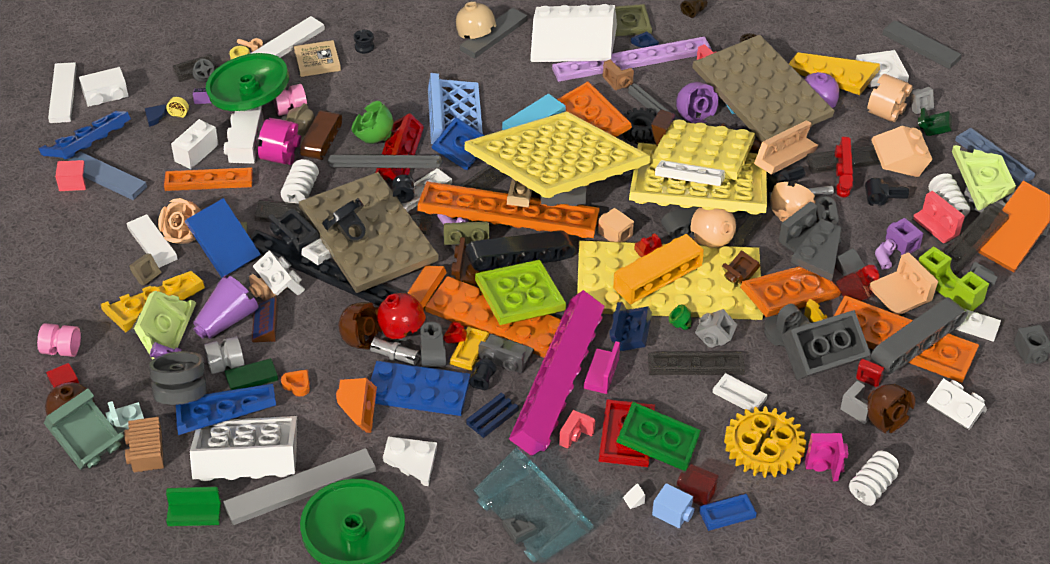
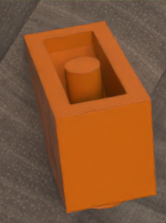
M367 378L340 380L339 389L336 392L337 403L357 426L366 433H371L377 387Z

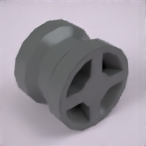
M207 59L198 60L194 64L192 71L194 79L198 82H207L210 75L214 72V65Z

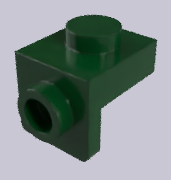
M921 108L918 124L920 129H924L926 136L943 134L952 130V117L949 111L929 116L926 108Z

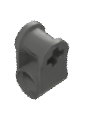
M426 322L420 330L421 366H446L442 328L436 322Z

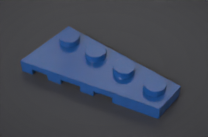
M115 111L92 122L93 127L79 128L74 131V136L61 137L55 140L56 145L52 147L44 145L38 149L43 156L69 159L75 156L76 151L90 147L92 145L91 142L107 137L108 132L124 127V123L131 120L128 112Z

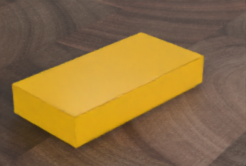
M467 327L466 340L459 342L450 358V364L472 371L479 358L478 345L481 341L486 342L490 333Z

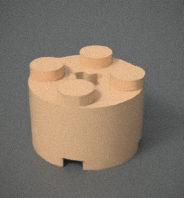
M883 74L877 82L880 85L872 91L867 109H869L868 112L890 122H895L899 114L902 115L907 106V103H904V101L910 95L913 86L905 81Z

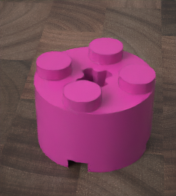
M276 118L266 119L259 135V139L263 141L262 147L258 146V155L262 160L292 165L295 158V149L301 144V135H298V124Z

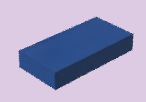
M747 493L699 506V512L708 531L753 519L757 515Z

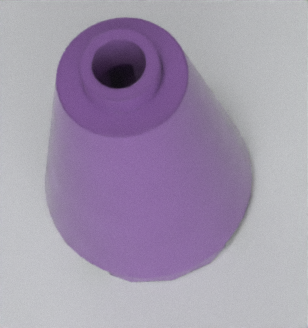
M224 275L194 320L195 327L193 330L201 338L207 337L211 339L258 309L257 301L254 297L251 300L248 298L247 293L249 291L239 281L231 276L227 278V275Z

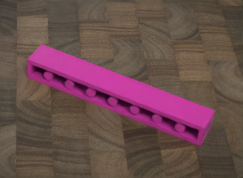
M584 290L570 299L509 437L511 442L529 455L545 451L550 445V435L558 426V416L566 407V397L574 388L572 384L574 378L581 371L580 364L589 352L587 347L596 335L594 332L595 328L602 321L603 316L601 314L605 306Z

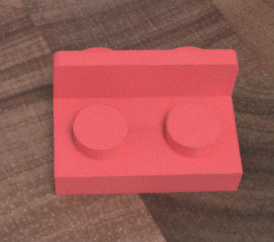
M932 190L926 194L923 209L914 214L913 220L942 243H947L960 235L965 216Z

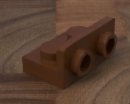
M461 237L460 244L455 245L454 258L457 259V262L452 263L451 275L455 276V279L472 286H478L475 281V275L484 271L474 270L465 253V237Z

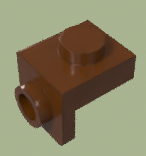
M741 250L729 265L724 263L722 268L725 272L724 277L733 284L737 282L741 285L742 281L749 280L761 265L757 260Z

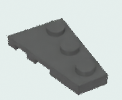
M821 218L792 255L790 263L832 281L842 227Z

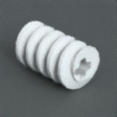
M301 159L293 163L281 190V197L286 204L299 208L298 201L309 197L319 174L318 167L312 161Z
M940 174L931 180L928 186L929 192L933 190L964 216L968 215L970 206L967 204L963 193L951 174Z
M877 451L856 476L851 479L849 483L850 492L865 505L872 506L875 504L876 499L880 498L881 494L892 484V481L898 477V460L888 452Z

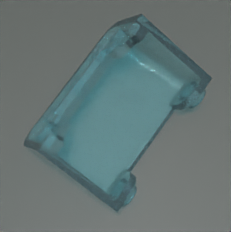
M518 447L473 490L480 497L477 502L486 511L491 508L502 520L515 518V520L530 521L538 528V534L522 541L527 548L524 553L534 563L537 560L541 563L545 562L588 534L595 527L575 504Z

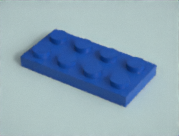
M376 361L371 377V382L377 387L375 404L461 416L469 387L470 374Z

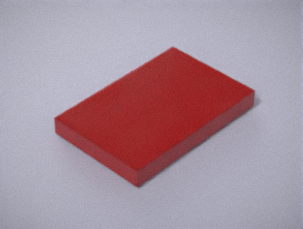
M606 400L599 462L641 467L649 466L650 456L616 442L632 402ZM637 403L655 411L654 404Z

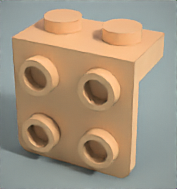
M908 252L901 255L896 272L871 282L869 289L894 314L901 315L932 301L938 281Z

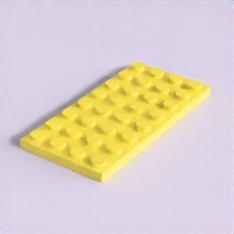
M579 241L577 294L584 290L603 304L605 307L602 314H613L616 311L617 302H623L627 310L649 306L652 311L651 316H669L675 307L683 304L691 310V317L701 318L706 313H713L724 309L732 319H763V313L740 288L741 285L737 282L733 284L724 277L725 272L722 268L724 263L729 265L741 250L760 263L759 248L730 246L709 248L699 245L704 249L702 266L630 305L613 288L614 272L640 258L634 250L635 243ZM760 267L750 279L761 277Z

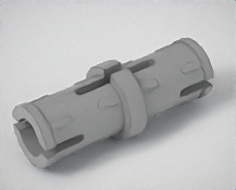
M375 337L371 345L375 346L370 348L371 352L388 356L390 360L395 361L397 359L414 366L419 360V357L416 356H420V351L401 346L399 342L391 343Z

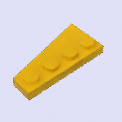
M799 52L789 62V65L799 75L806 77L811 73L817 72L829 74L835 78L840 89L857 95L862 94L880 70L879 63Z
M192 271L163 281L162 286H148L143 288V292L132 297L126 294L119 297L120 301L109 304L107 301L100 305L105 314L124 332L132 329L150 293L159 291L168 296H178L179 300L183 301L204 289L205 286L203 280Z

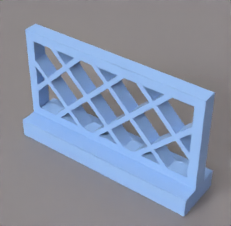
M430 73L428 102L431 144L437 140L453 121V119L450 120L445 116L448 113L483 134L478 83L439 79V74ZM442 87H449L452 91L447 92ZM464 89H474V92L468 94ZM458 93L464 98L458 100L454 95ZM450 100L454 104L449 106L444 101ZM469 101L470 103L474 104V106L470 108L464 103ZM459 107L465 112L460 114L455 109ZM471 115L475 120L471 122L465 117Z

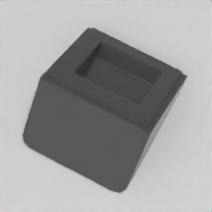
M854 248L839 255L835 264V269L849 281L859 277L860 270L865 267Z

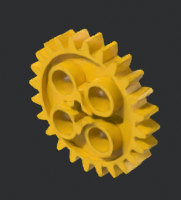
M764 406L763 412H760L757 407H754L753 413L745 409L744 416L737 413L736 420L731 419L730 425L726 427L725 451L730 452L729 459H736V467L743 464V471L746 472L752 469L753 476H756L758 472H762L763 477L766 478L767 472H771L773 477H776L777 471L786 475L787 468L793 471L795 464H800L801 458L804 457L806 446L805 432L800 431V424L793 425L794 417L786 419V412L778 415L777 408H774L772 412H768L767 407Z

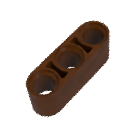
M324 110L318 112L301 143V156L318 160L324 159L322 156L326 155L331 146L330 142L334 141L339 131L337 129L341 128V114Z

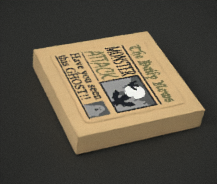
M334 40L294 46L301 77L341 71Z

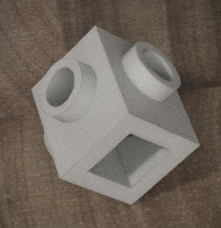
M724 309L713 313L704 314L699 319V325L695 333L708 347L712 348L731 341L737 324Z

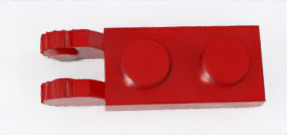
M842 137L840 144L835 147V158H838L839 162L836 165V176H839L836 193L838 196L846 198L850 194L853 185L851 138Z

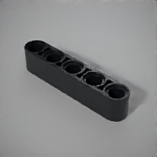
M561 230L476 240L469 243L465 248V253L476 271L493 270L540 260L542 263L562 261L571 258L576 252L568 234Z

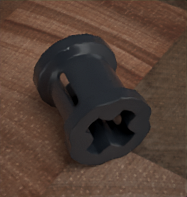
M482 358L477 360L476 370L470 376L469 384L473 388L485 391L489 388V380L491 375L495 374L497 367L492 361Z

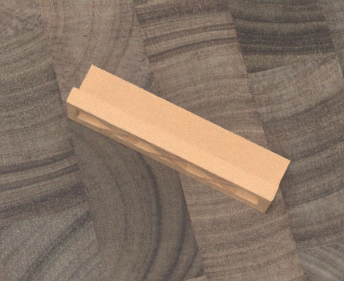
M806 120L763 141L754 164L772 175L814 153L818 144L806 138L812 123Z

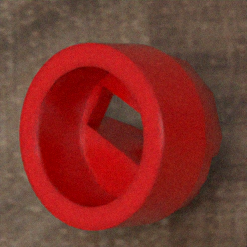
M867 265L859 273L863 282L868 285L880 278L879 271L875 265Z

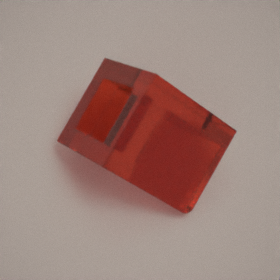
M861 269L836 281L843 298L848 296L862 301L872 295V291L869 289Z

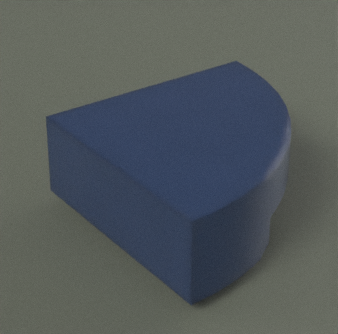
M647 31L631 38V43L637 47L645 48L659 45V42Z
M165 104L145 108L149 127L158 124L159 120L166 116Z

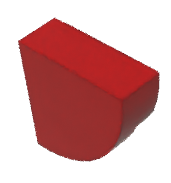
M452 322L443 339L448 344L462 342L466 340L467 331L459 322Z

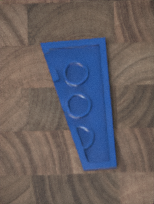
M273 384L205 394L196 401L177 404L178 435L275 406L276 400Z

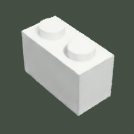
M120 67L79 77L88 107L129 97Z
M200 119L197 120L171 143L174 161L189 169L195 167L218 146L216 127Z

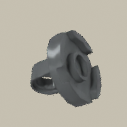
M791 303L784 306L778 315L767 317L764 333L773 345L784 346L781 338L782 334L791 329L810 324V322L797 306Z

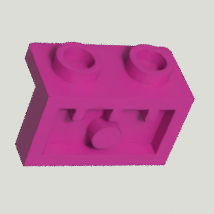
M811 433L805 458L806 469H814L818 472L831 469L833 481H838L840 473L844 472V459L848 458V445L843 443L842 433Z

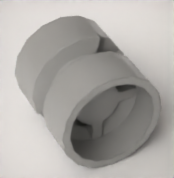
M237 336L224 339L222 344L217 341L204 344L211 374L223 372L227 366L231 369L244 366L243 354Z

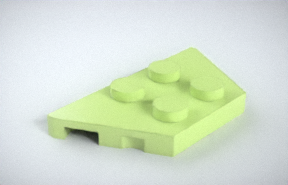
M953 146V156L977 210H982L1014 192L1016 185L1002 155L985 153L975 149L973 153L961 151V146Z
M159 291L149 294L134 327L149 354L155 342L169 348H178L196 305L195 301L179 300L178 296H168Z

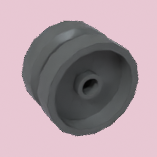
M187 351L171 352L158 356L150 362V378L154 381L152 383V393L156 402L169 405L185 404L196 401L207 393L206 378L203 375L205 370L204 359L200 354Z

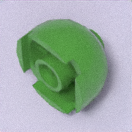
M380 101L372 102L364 108L367 112L363 116L359 114L356 117L351 129L357 138L369 144L387 140L392 134L391 130L394 122L390 110Z

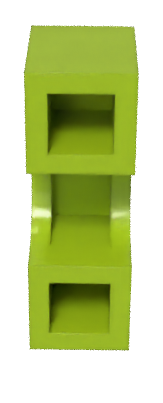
M934 246L920 256L918 260L920 264L938 281L935 291L946 298H951L961 307L970 311L975 310L984 302L989 286L988 282L971 271L961 279L958 278L950 267L952 258Z

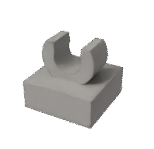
M926 87L921 90L911 91L912 111L915 114L921 113V108H926V111L934 108L932 88Z

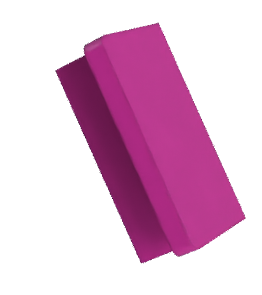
M615 341L612 352L596 349L584 382V389L604 394L608 393L619 361L620 342Z

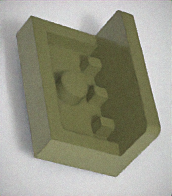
M444 223V245L460 244L461 237H465L466 244L476 240L489 239V223Z

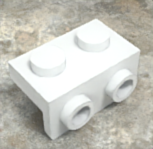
M268 251L253 265L254 269L275 295H279L286 287L297 295L305 290L300 284L301 277L294 270L290 271L288 269L291 265L282 256L278 258L271 251Z
M943 378L927 401V404L970 430L981 413L985 414L987 411L984 404L985 400L973 392L971 395L964 392V387L954 380L948 382Z

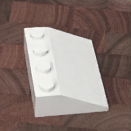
M615 5L536 7L533 19L531 62L610 60L612 58L617 28Z
M297 416L230 419L197 429L190 449L192 479H200L201 481H210L214 478L234 480L239 477L249 476L258 479L269 475L287 477L290 474H295Z

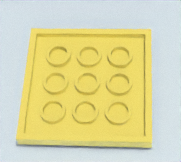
M673 120L651 158V166L657 167L661 160L724 170L725 178L737 180L753 145L755 133L745 129L733 130L725 126L714 127L707 126L704 123L694 124L684 120Z

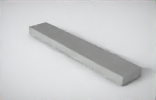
M365 448L223 501L232 525H236L310 497L334 482L357 479L376 472V467Z

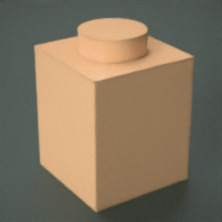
M613 208L608 213H604L599 218L598 233L608 241L625 242L633 236L634 221L616 208Z

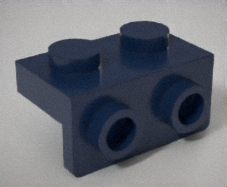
M617 302L616 311L613 313V325L609 334L613 343L615 341L620 342V351L646 347L652 315L649 306L627 310L623 302Z

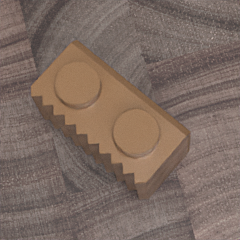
M159 416L128 421L129 429L124 430L126 445L129 444L130 447L125 449L126 463L132 465L134 473L164 468L162 428Z

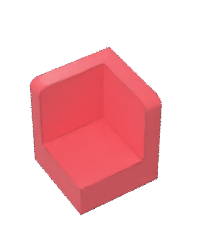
M83 160L58 161L55 177L59 191L86 190L83 177L85 167Z

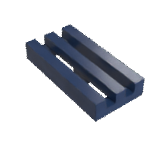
M501 392L467 418L466 424L481 437L485 438L517 413L519 406L516 403L512 404L511 399H505V395ZM505 408H508L501 415L495 418L496 415H498L501 411H503ZM488 421H491L488 425L481 429L483 425H485Z

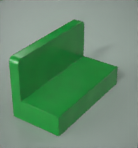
M218 487L166 489L169 504L166 520L167 526L220 524L222 503Z

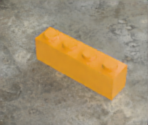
M687 234L675 238L670 243L656 248L653 252L636 259L633 263L621 267L614 272L613 288L631 305L702 266L704 249Z

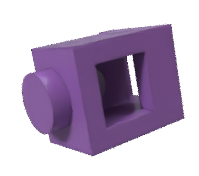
M903 218L889 225L885 240L892 239L896 243V249L903 255L908 252L912 253L920 248L924 233L907 219Z

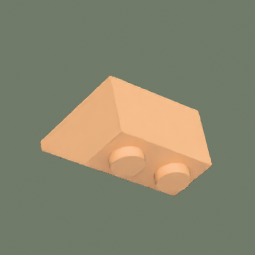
M900 126L876 135L871 139L883 169L919 177L932 161L922 133L917 128Z

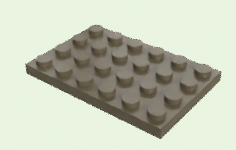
M761 35L693 62L692 68L708 85L714 88L713 90L755 133L761 142L806 120L811 122L812 126L833 117L834 109Z
M379 172L298 201L300 210L310 225L318 231L322 243L329 250L356 293L439 261L438 253L398 198L393 197L392 190ZM359 198L364 207L356 214L366 228L364 237L359 242H350L338 227L327 232L322 222L326 218L330 221L334 218L333 213L350 201L353 200L355 202ZM351 226L349 234L352 237H359L361 230L358 226Z

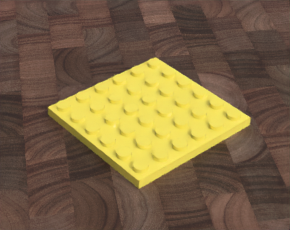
M567 111L465 141L466 151L545 198H551L556 194L569 192L574 188L587 186L589 183L605 180L607 177L621 175L626 171L639 169L641 166L650 164V155Z
M638 143L637 149L650 155V164L634 169L629 200L639 204L654 202L661 206L675 204L683 208L696 206L702 207L705 210L718 208L725 209L728 212H737L739 210L747 211L750 214L766 213L767 176L765 170L754 164L757 153L748 154L737 180L725 178L721 186L655 176L656 167L651 166V158L657 148L656 144Z

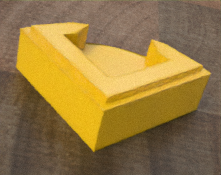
M809 299L806 303L804 316L812 323L827 319L826 314L824 315L819 309L820 305Z

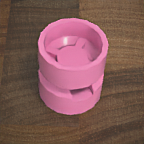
M302 84L289 86L288 90L284 89L279 96L273 99L278 116L288 114L292 108L301 107L303 103L307 104Z
M43 323L38 334L39 352L49 355H56L58 352L60 356L75 357L81 343L80 328L63 325L59 328L58 324Z

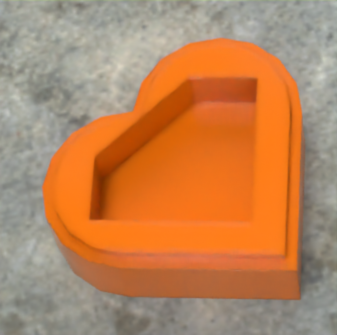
M308 369L285 373L281 377L282 388L292 391L296 396L307 395L310 391Z

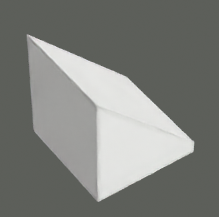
M638 483L623 497L630 509L645 504V494Z

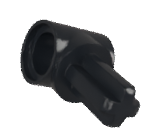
M798 166L789 170L783 168L772 175L766 171L767 186L771 191L780 182H788L787 186H789L790 181L805 177L804 167Z
M871 178L865 183L867 202L871 206H874L873 204L882 206L888 201V198L907 199L909 196L908 187H889L888 183H885L881 178Z

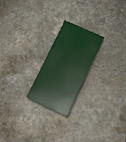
M271 358L225 371L230 390L255 387L278 381V375Z

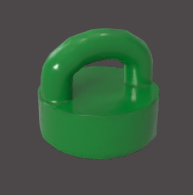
M683 304L678 305L670 313L669 323L675 328L690 329L692 324L691 310Z

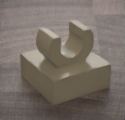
M146 253L129 265L132 274L140 285H146L162 273L149 253Z

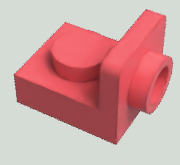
M573 410L560 430L559 445L569 448L572 441H578L581 432L593 436L595 419L587 414Z

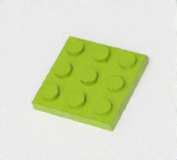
M540 260L484 271L475 275V281L500 325L566 310V302Z

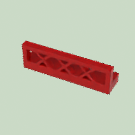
M411 113L393 122L392 134L386 140L381 155H415L424 126ZM377 168L375 173L379 172L384 180L390 178L393 181L399 175H409L411 168Z

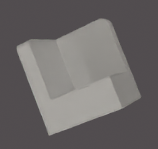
M856 381L843 395L840 409L865 424L869 420L867 415L868 401L863 398L865 385Z

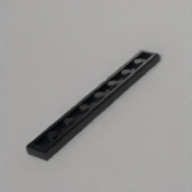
M256 230L250 236L260 254L265 255L268 251H271L278 258L284 257L291 265V268L380 306L391 294L402 293L383 284L356 293L337 264L324 260L323 263L317 265L304 257L302 251L298 253L293 247L288 248L282 240L259 230Z

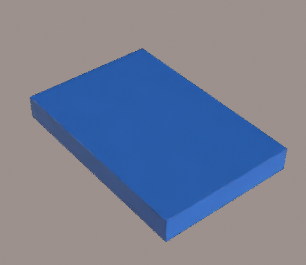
M224 198L184 221L221 278L261 255Z

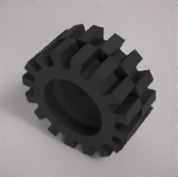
M640 107V110L633 108V112L628 110L627 114L625 113L623 116L631 122L632 128L623 133L624 138H628L629 142L635 140V144H638L639 141L651 143L652 139L655 140L651 124L656 117V112L650 113L651 109L648 108L644 111L642 107ZM635 125H645L646 127H637Z

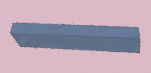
M972 128L956 136L955 141L972 153L975 149L985 153L1002 155L1017 186H1020L1022 181L1029 182L1035 177L1034 172Z
M80 151L68 160H83L85 164L83 177L129 199L134 200L147 188L145 181Z

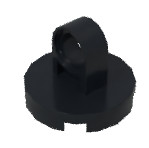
M359 198L355 202L353 200L333 213V219L329 221L326 218L322 225L327 232L338 227L348 241L359 242L366 233L364 224L356 214L364 207L363 203ZM351 226H358L360 228L361 235L359 237H352L349 234Z

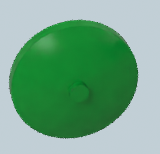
M268 53L246 54L231 59L219 66L208 78L206 92L210 102L219 109L226 111L250 110L260 107L279 96L289 82V72L286 63L276 55Z
M346 479L334 482L315 493L304 507L300 520L302 541L308 553L321 564H380L397 550L403 540L405 533L403 506L390 489L377 482L366 479Z

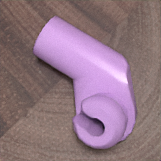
M887 239L875 251V256L882 270L892 267L889 257L892 255L893 250L896 249V243L892 239Z

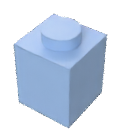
M666 483L654 500L652 515L680 528L684 521H690L694 513V508L692 507L693 496Z

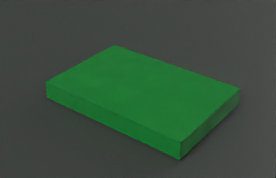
M632 402L616 442L686 472L701 430Z

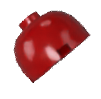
M407 293L389 295L380 304L377 312V320L381 330L386 337L391 339L404 338V333L410 330L413 334L423 325L426 319L420 302L414 296Z

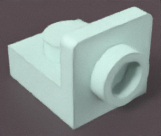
M113 401L108 402L110 411L105 414L107 420L115 427L117 433L129 429L128 421L144 419L139 402L115 409Z

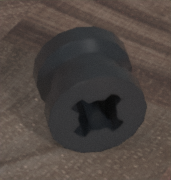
M363 29L355 32L354 45L357 52L366 54L374 50V35L370 30Z
M408 175L395 177L392 181L393 197H397L401 203L411 201L414 198L413 178Z

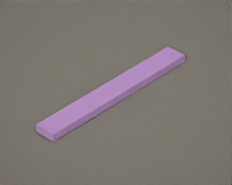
M705 37L612 53L611 60L621 70L694 57L697 56L699 46L705 44L709 49L711 47ZM568 61L552 64V70L558 82L602 74L604 61Z

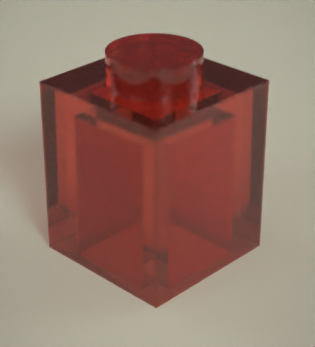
M690 464L686 473L681 472L677 480V486H679V490L693 496L694 503L701 506L709 504L717 490L719 475Z

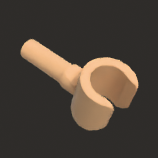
M258 38L252 39L251 42L242 39L237 40L238 44L247 46L251 52L263 46L262 40Z

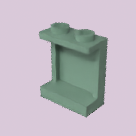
M86 389L46 416L44 421L45 426L80 470L85 466H88L89 469L102 460L100 456L108 451L109 454L115 452L122 446L120 442L124 437L122 432L117 433L92 401L94 395L89 389Z

